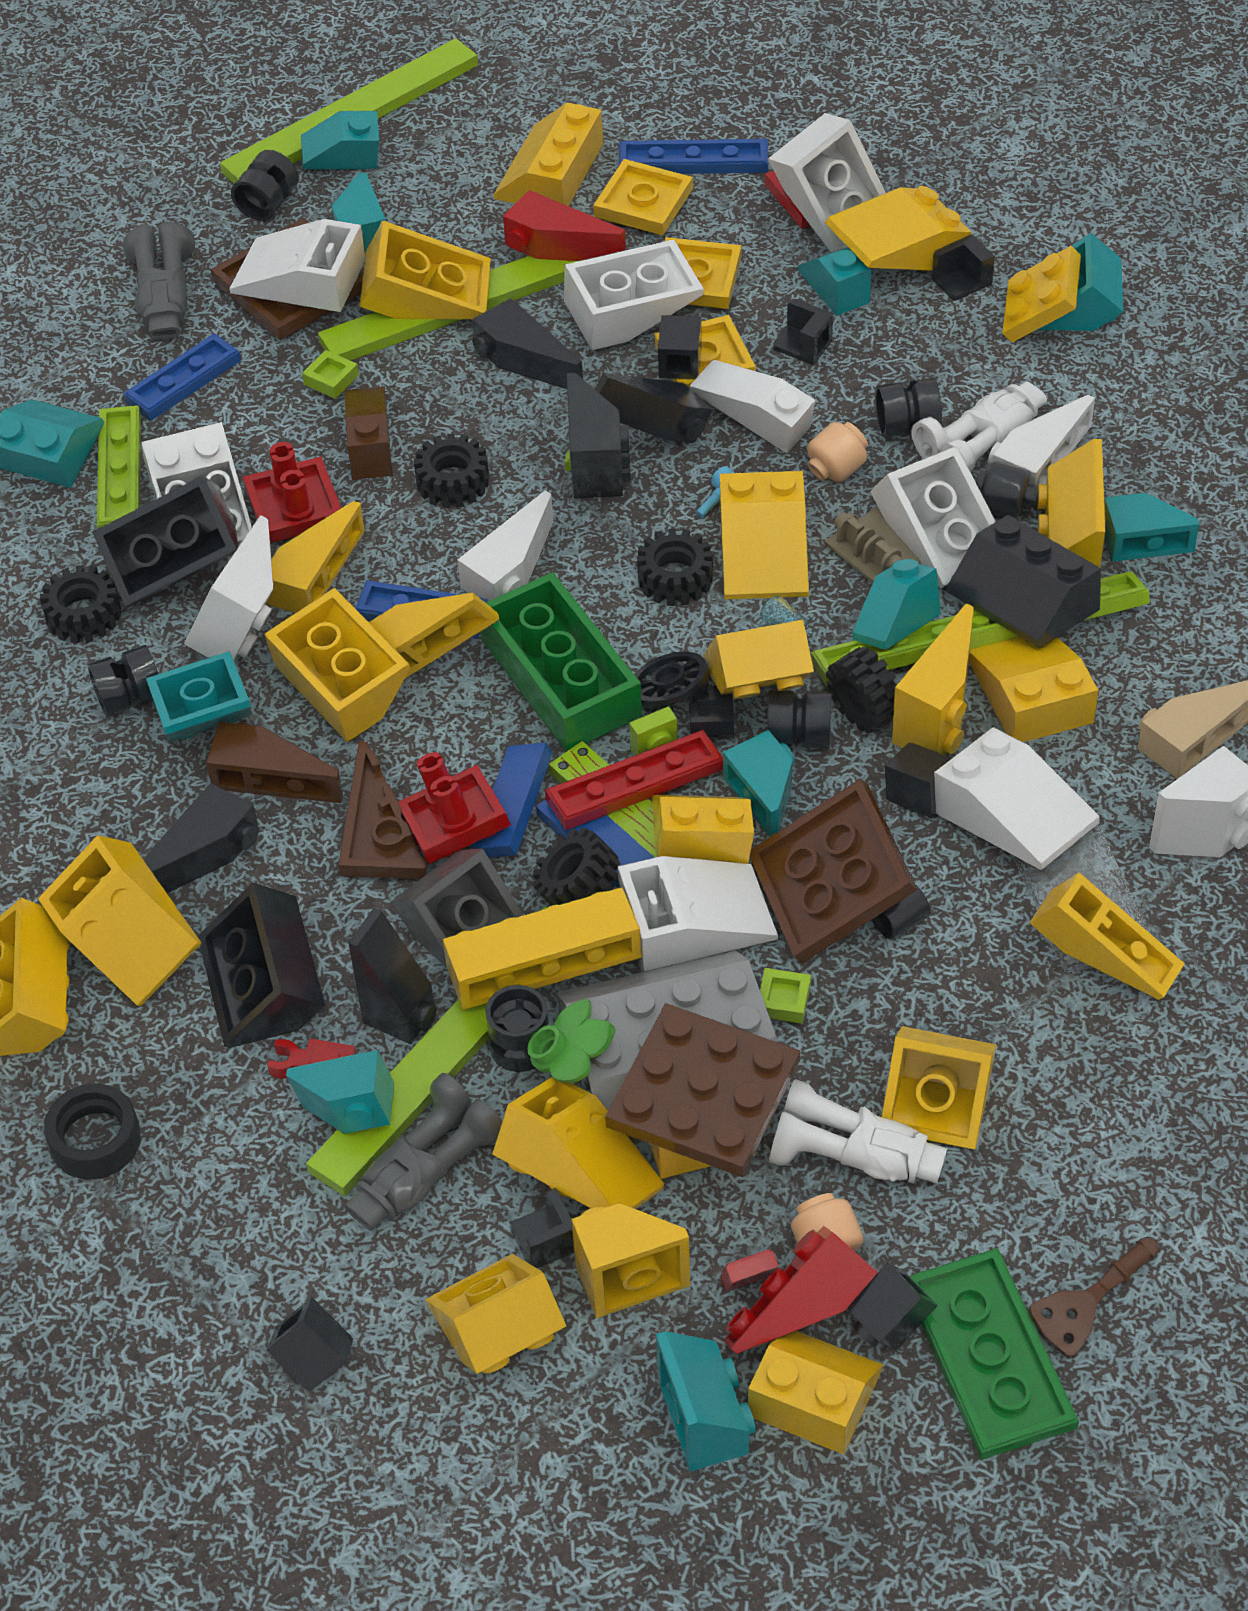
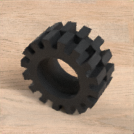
M454 433L447 434L448 440H442L440 435L433 437L434 444L432 445L429 441L423 443V450L418 449L416 459H414L416 485L421 497L424 500L429 497L430 504L435 506L439 501H442V508H450V502H456L457 508L464 507L463 500L466 499L470 504L476 502V494L482 497L485 494V487L488 488L489 486L488 457L484 446L479 447V441L476 439L468 442V436L461 434L459 440L455 439ZM449 467L465 469L457 474L439 473V471Z
M676 528L669 529V535L664 536L662 531L656 532L655 541L647 537L644 540V546L640 545L638 549L637 572L639 587L643 588V594L647 597L653 595V601L660 604L663 598L667 599V606H674L675 600H681L682 606L688 605L689 597L698 601L702 598L701 591L707 594L710 590V583H713V553L710 551L709 543L707 541L702 543V536L697 533L693 538H690V530L683 529L681 535H676ZM669 563H683L690 566L688 569L679 572H670L660 568Z
M83 565L76 566V572L70 573L69 568L61 570L63 574L61 578L56 574L50 577L51 584L45 583L42 587L43 594H40V601L49 631L53 635L57 633L58 639L65 641L70 636L71 643H79L80 637H85V641L88 643L93 641L92 635L96 633L100 639L106 636L105 627L113 630L117 626L115 620H120L121 605L113 578L109 579L106 571L102 570L98 573L97 567L90 566L88 572H85ZM78 600H94L91 605L85 608H67Z
M858 647L829 665L826 677L830 681L826 683L828 689L834 692L831 695L833 701H838L841 706L838 708L841 714L846 713L848 715L847 720L851 724L856 722L858 730H865L866 733H871L893 719L895 687L897 684L893 680L896 678L894 672H888L886 669L888 665L884 659L878 661V654L873 650L869 652L867 647Z
M581 828L579 832L575 829L569 831L567 839L563 835L556 839L558 845L554 848L549 845L545 849L548 853L547 857H540L536 863L541 868L533 872V877L536 880L532 883L533 887L537 890L536 892L551 906L562 905L589 897L597 892L612 890L613 887L609 883L618 880V873L615 870H618L620 862L617 860L619 858L618 855L595 832L589 831L587 828Z

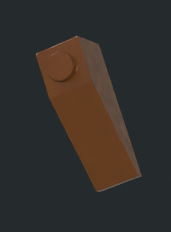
M385 386L345 390L347 447L352 480L393 476Z
M219 722L206 762L212 784L232 792L332 803L342 802L343 793L338 769L262 726H254L247 723Z

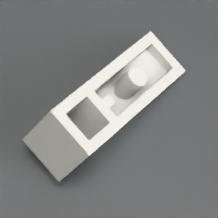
M712 360L689 387L701 399L786 453L795 446L811 427L815 400L781 378Z
M1086 395L1012 429L1002 443H995L988 457V465L993 461H1000L1028 469L1030 473L1029 484L1037 486L1034 501L1037 497L1038 484H1046L1048 467L1070 454L1092 426L1095 397Z
M546 490L457 559L461 588L468 593L473 592L479 598H486L490 601L529 582L553 524L552 496Z

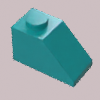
M339 111L301 135L303 169H376L379 151L377 111Z
M366 172L358 173L332 205L334 221L361 225L364 253H366L382 220L386 221Z
M849 247L798 265V271L836 316L870 303L871 268H868Z
M1148 493L1104 498L1105 540L1112 562L1195 552L1199 529L1198 518Z
M902 559L896 561L892 567L877 575L852 631L853 640L887 650L941 615L937 569L919 564L913 559Z
M767 730L723 752V779L737 797L751 800L753 817L768 836L771 837L779 832L792 788V767L795 766V759L790 748L785 743L780 744L772 733Z
M378 1050L287 1069L286 1076L303 1108L342 1133L346 1134L390 1125L394 1081Z

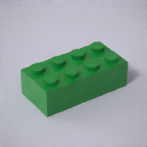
M554 572L486 602L487 605L498 613L499 620L481 631V640L566 752L581 741L586 744L642 717L640 681Z

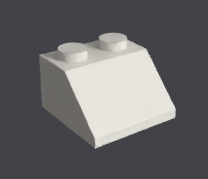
M1222 746L1158 793L1149 848L1154 853L1221 857L1233 847L1240 849L1248 843V765L1225 746Z

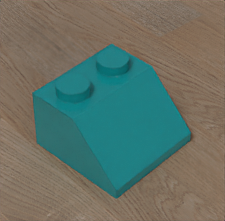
M1089 233L1072 245L1081 255L1076 309L1037 330L1095 331L1104 324L1114 321L1123 313L1121 258L1092 233Z
M33 399L6 408L0 414V468L71 488L105 422L100 417Z
M230 651L146 678L168 743L179 739H187L197 733L218 727L219 722L234 723L239 719L252 715L249 698Z
M668 1331L657 1333L658 1383L689 1471L748 1455L749 1434L755 1433L756 1428L748 1403L739 1404L734 1389L739 1388V1381L732 1359H722L716 1341Z

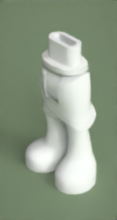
M1025 382L1020 386L1011 384L1006 389L991 392L989 395L982 397L973 408L962 413L958 420L945 428L932 417L921 419L912 427V440L922 459L957 446L969 471L972 472L975 462L995 443H1002L1012 429L1035 418L1038 414V408L1046 404L1047 398L1040 389L1030 382ZM969 435L974 437L967 442L963 441Z
M795 1079L788 1093L784 1112H782L778 1123L769 1163L788 1166L799 1152L805 1151L840 1161L842 1165L861 1169L875 1179L890 1180L891 1182L908 1179V1182L914 1184L917 1177L938 1183L947 1148L928 1143V1135L919 1133L917 1130L900 1122L879 1117L866 1107H860L858 1113L816 1094L809 1084ZM806 1122L825 1124L848 1132L851 1135L849 1138H845Z

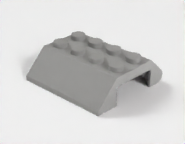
M736 950L556 993L561 1012L569 1005L588 998L591 1001L590 1019L605 1020L615 1027V1034L609 1047L598 1057L590 1058L591 1071L586 1077L590 1093L597 1096L607 1110L612 1105L665 1003L777 1042V1037L751 964L746 957Z

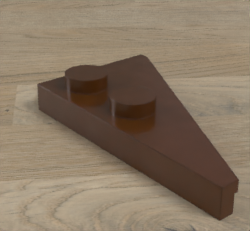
M359 742L339 859L340 876L422 879L428 874L425 859L420 856L414 843L411 829L403 819L402 810L390 784L387 785L375 752L368 747V742Z

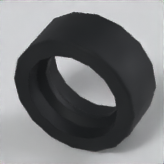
M94 1083L82 1084L70 1089L52 1103L45 1116L44 1135L56 1165L70 1176L84 1180L101 1179L122 1170L133 1160L140 1146L141 1129L134 1107L129 1097L113 1086ZM106 1113L119 1119L121 1128L118 1134L103 1146L96 1149L80 1150L69 1147L66 1144L64 1137L68 1128L84 1116Z

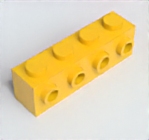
M622 887L607 892H597L583 899L562 905H553L545 910L517 918H508L500 923L472 931H463L455 936L443 939L447 970L463 1010L488 1003V1000L496 991L506 986L523 985L536 989L642 958L640 927Z

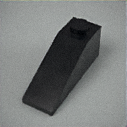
M511 298L472 319L474 330L472 343L474 349L480 357H487L498 368L567 389V373H576L583 379L582 361Z
M603 373L595 387L599 394L619 410L621 424L668 441L696 442L698 436L704 431L705 423L713 411L705 401L682 382Z
M210 783L143 858L165 892L169 893L233 862L243 849H249L255 843L259 833L254 805Z
M373 908L348 942L362 1021L366 1025L408 1044H412L419 1032L427 1031L435 1019L437 1008L434 1005L432 985L384 913Z

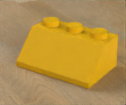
M565 103L534 124L496 189L494 199L516 203L531 190L569 206L603 146L602 110L580 104Z
M1092 439L1050 465L1047 469L1046 484H1038L1037 509H1045V514H1039L1038 532L1099 568L1101 566L1105 537L1102 439Z
M335 588L264 634L274 665L346 742H349L383 719L410 671L409 663Z
M22 897L0 915V1056L42 1051L55 1039L60 1038L64 1034L69 1021L68 1014L66 1013V996L69 986L67 952L70 941L59 931L43 906Z

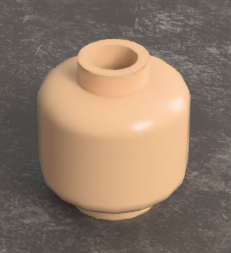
M832 422L808 443L807 452L810 461L807 465L819 480L825 481L829 478L834 482L842 483L866 462L867 451L865 448L868 447V442L860 430L849 422L845 424Z
M826 1193L813 1197L796 1208L798 1214L791 1222V1229L797 1244L809 1231L814 1229L818 1232L822 1226H825L853 1251H857L864 1242L863 1233L847 1200L835 1199L832 1193Z

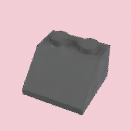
M483 849L459 850L391 901L413 938L444 966H446L444 938L455 936L463 931H472L500 923L508 918L524 916Z

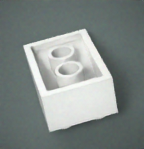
M824 113L768 158L784 191L830 252L848 246L825 224L827 218L886 193L851 121Z
M675 240L565 264L564 302L591 350L629 342L661 322V315L670 316L703 295L702 285Z
M957 446L887 474L871 491L887 524L916 555L922 565L937 569V580L940 588L948 585L976 534L996 522Z
M260 515L211 587L186 638L185 645L208 658L230 651L233 661L236 660L238 655L246 658L258 636L251 633L253 628L260 631L272 608L265 605L273 591L267 518Z
M994 727L934 772L936 814L1040 870L1099 824V815L1029 745Z

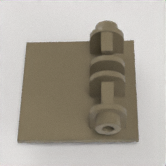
M878 506L860 518L854 513L847 514L842 512L834 522L837 527V533L824 541V544L872 583L877 575L892 567L893 563L898 560L913 559L921 564L916 555L884 520Z

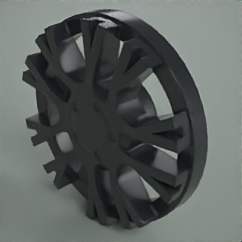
M683 651L657 657L643 665L634 675L641 683L642 706L646 712L651 711V713H654L658 707L663 709L669 706L673 711V704L685 699L692 703V699L699 698L697 691H706V687L709 686L708 676L710 673L706 660L701 655ZM678 662H686L683 666L678 664ZM647 675H649V676L651 677V680H643V679H644Z

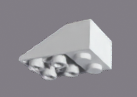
M321 219L257 237L229 289L230 293L341 312L365 263L361 225Z
M222 422L142 442L143 457L155 499L203 475L219 486L235 521L238 542L245 539L252 526Z
M661 856L618 866L619 888H623L640 927L642 958L639 959L644 972L778 940V934L752 864Z

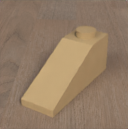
M1248 680L1175 697L1158 710L1156 708L1151 709L1145 714L1139 724L1141 731L1138 750L1175 778H1180L1248 723Z

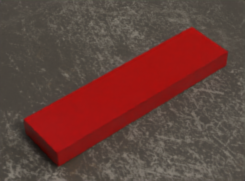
M704 730L545 789V800L564 829L568 830L649 799L652 795L662 794L723 770V757Z

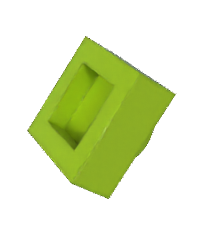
M325 350L302 373L305 386L334 399L359 376L357 363L328 350Z
M669 706L629 723L630 747L634 755L677 740V718Z
M770 968L764 969L760 992L770 1019L803 1024L811 987L810 974Z

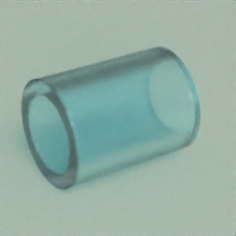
M780 596L769 599L760 612V619L768 626L803 620L806 630L808 624L807 619Z

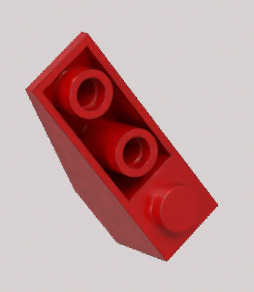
M822 1226L818 1232L813 1229L798 1242L793 1251L797 1256L784 1271L781 1268L776 1269L764 1281L760 1288V1292L763 1295L750 1310L747 1307H743L733 1316L726 1327V1331L729 1334L723 1341L731 1350L738 1354L844 1312L878 1272L825 1226Z

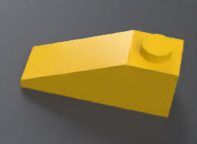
M352 501L278 548L271 559L273 591L266 602L267 605L297 613L326 594L365 531L361 503Z
M472 592L398 604L369 623L409 663L410 671L406 676L407 678L498 621L499 615Z
M1079 872L1053 888L1029 922L1065 954L1158 1000L1166 995L1185 964Z

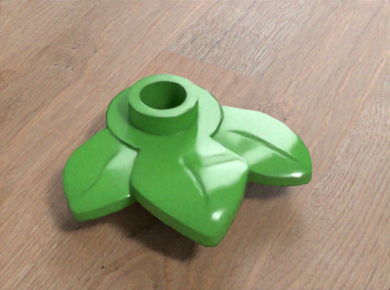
M588 998L582 999L566 1007L558 1015L553 1026H544L533 1034L528 1043V1054L534 1067L544 1073L551 1072L558 1082H577L589 1075L591 1071L590 1058L598 1057L609 1047L615 1034V1027L605 1020L590 1019L591 1001Z

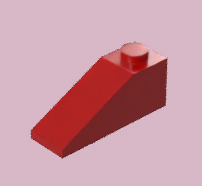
M531 190L503 215L505 246L536 259L583 261L626 251L624 229Z

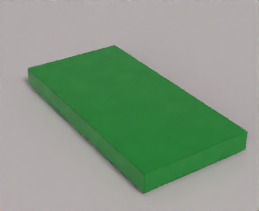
M998 1248L910 1275L915 1283L938 1305L921 1323V1326L981 1460L1078 1429L1079 1420Z

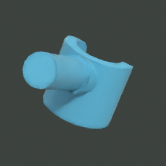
M722 467L712 476L711 484L716 489L696 511V515L703 519L720 502V474L734 473L730 468Z

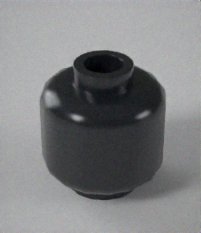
M1000 461L991 462L987 469L981 468L976 482L992 516L999 518L1009 515L1017 519L1022 508L1030 510L1037 487L1029 484L1030 473L1028 469Z

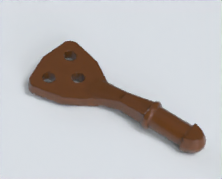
M1144 1237L1136 1241V1245L1119 1260L1110 1263V1269L1096 1284L1085 1290L1058 1291L1032 1303L1029 1307V1315L1042 1337L1066 1357L1076 1355L1092 1332L1097 1304L1109 1290L1121 1282H1129L1130 1276L1149 1260L1152 1261L1159 1252L1158 1241L1153 1237ZM1043 1309L1049 1310L1051 1314L1049 1319L1044 1318L1042 1315ZM1067 1310H1072L1075 1313L1074 1319L1067 1317ZM1065 1334L1070 1335L1072 1338L1071 1344H1067L1063 1340Z

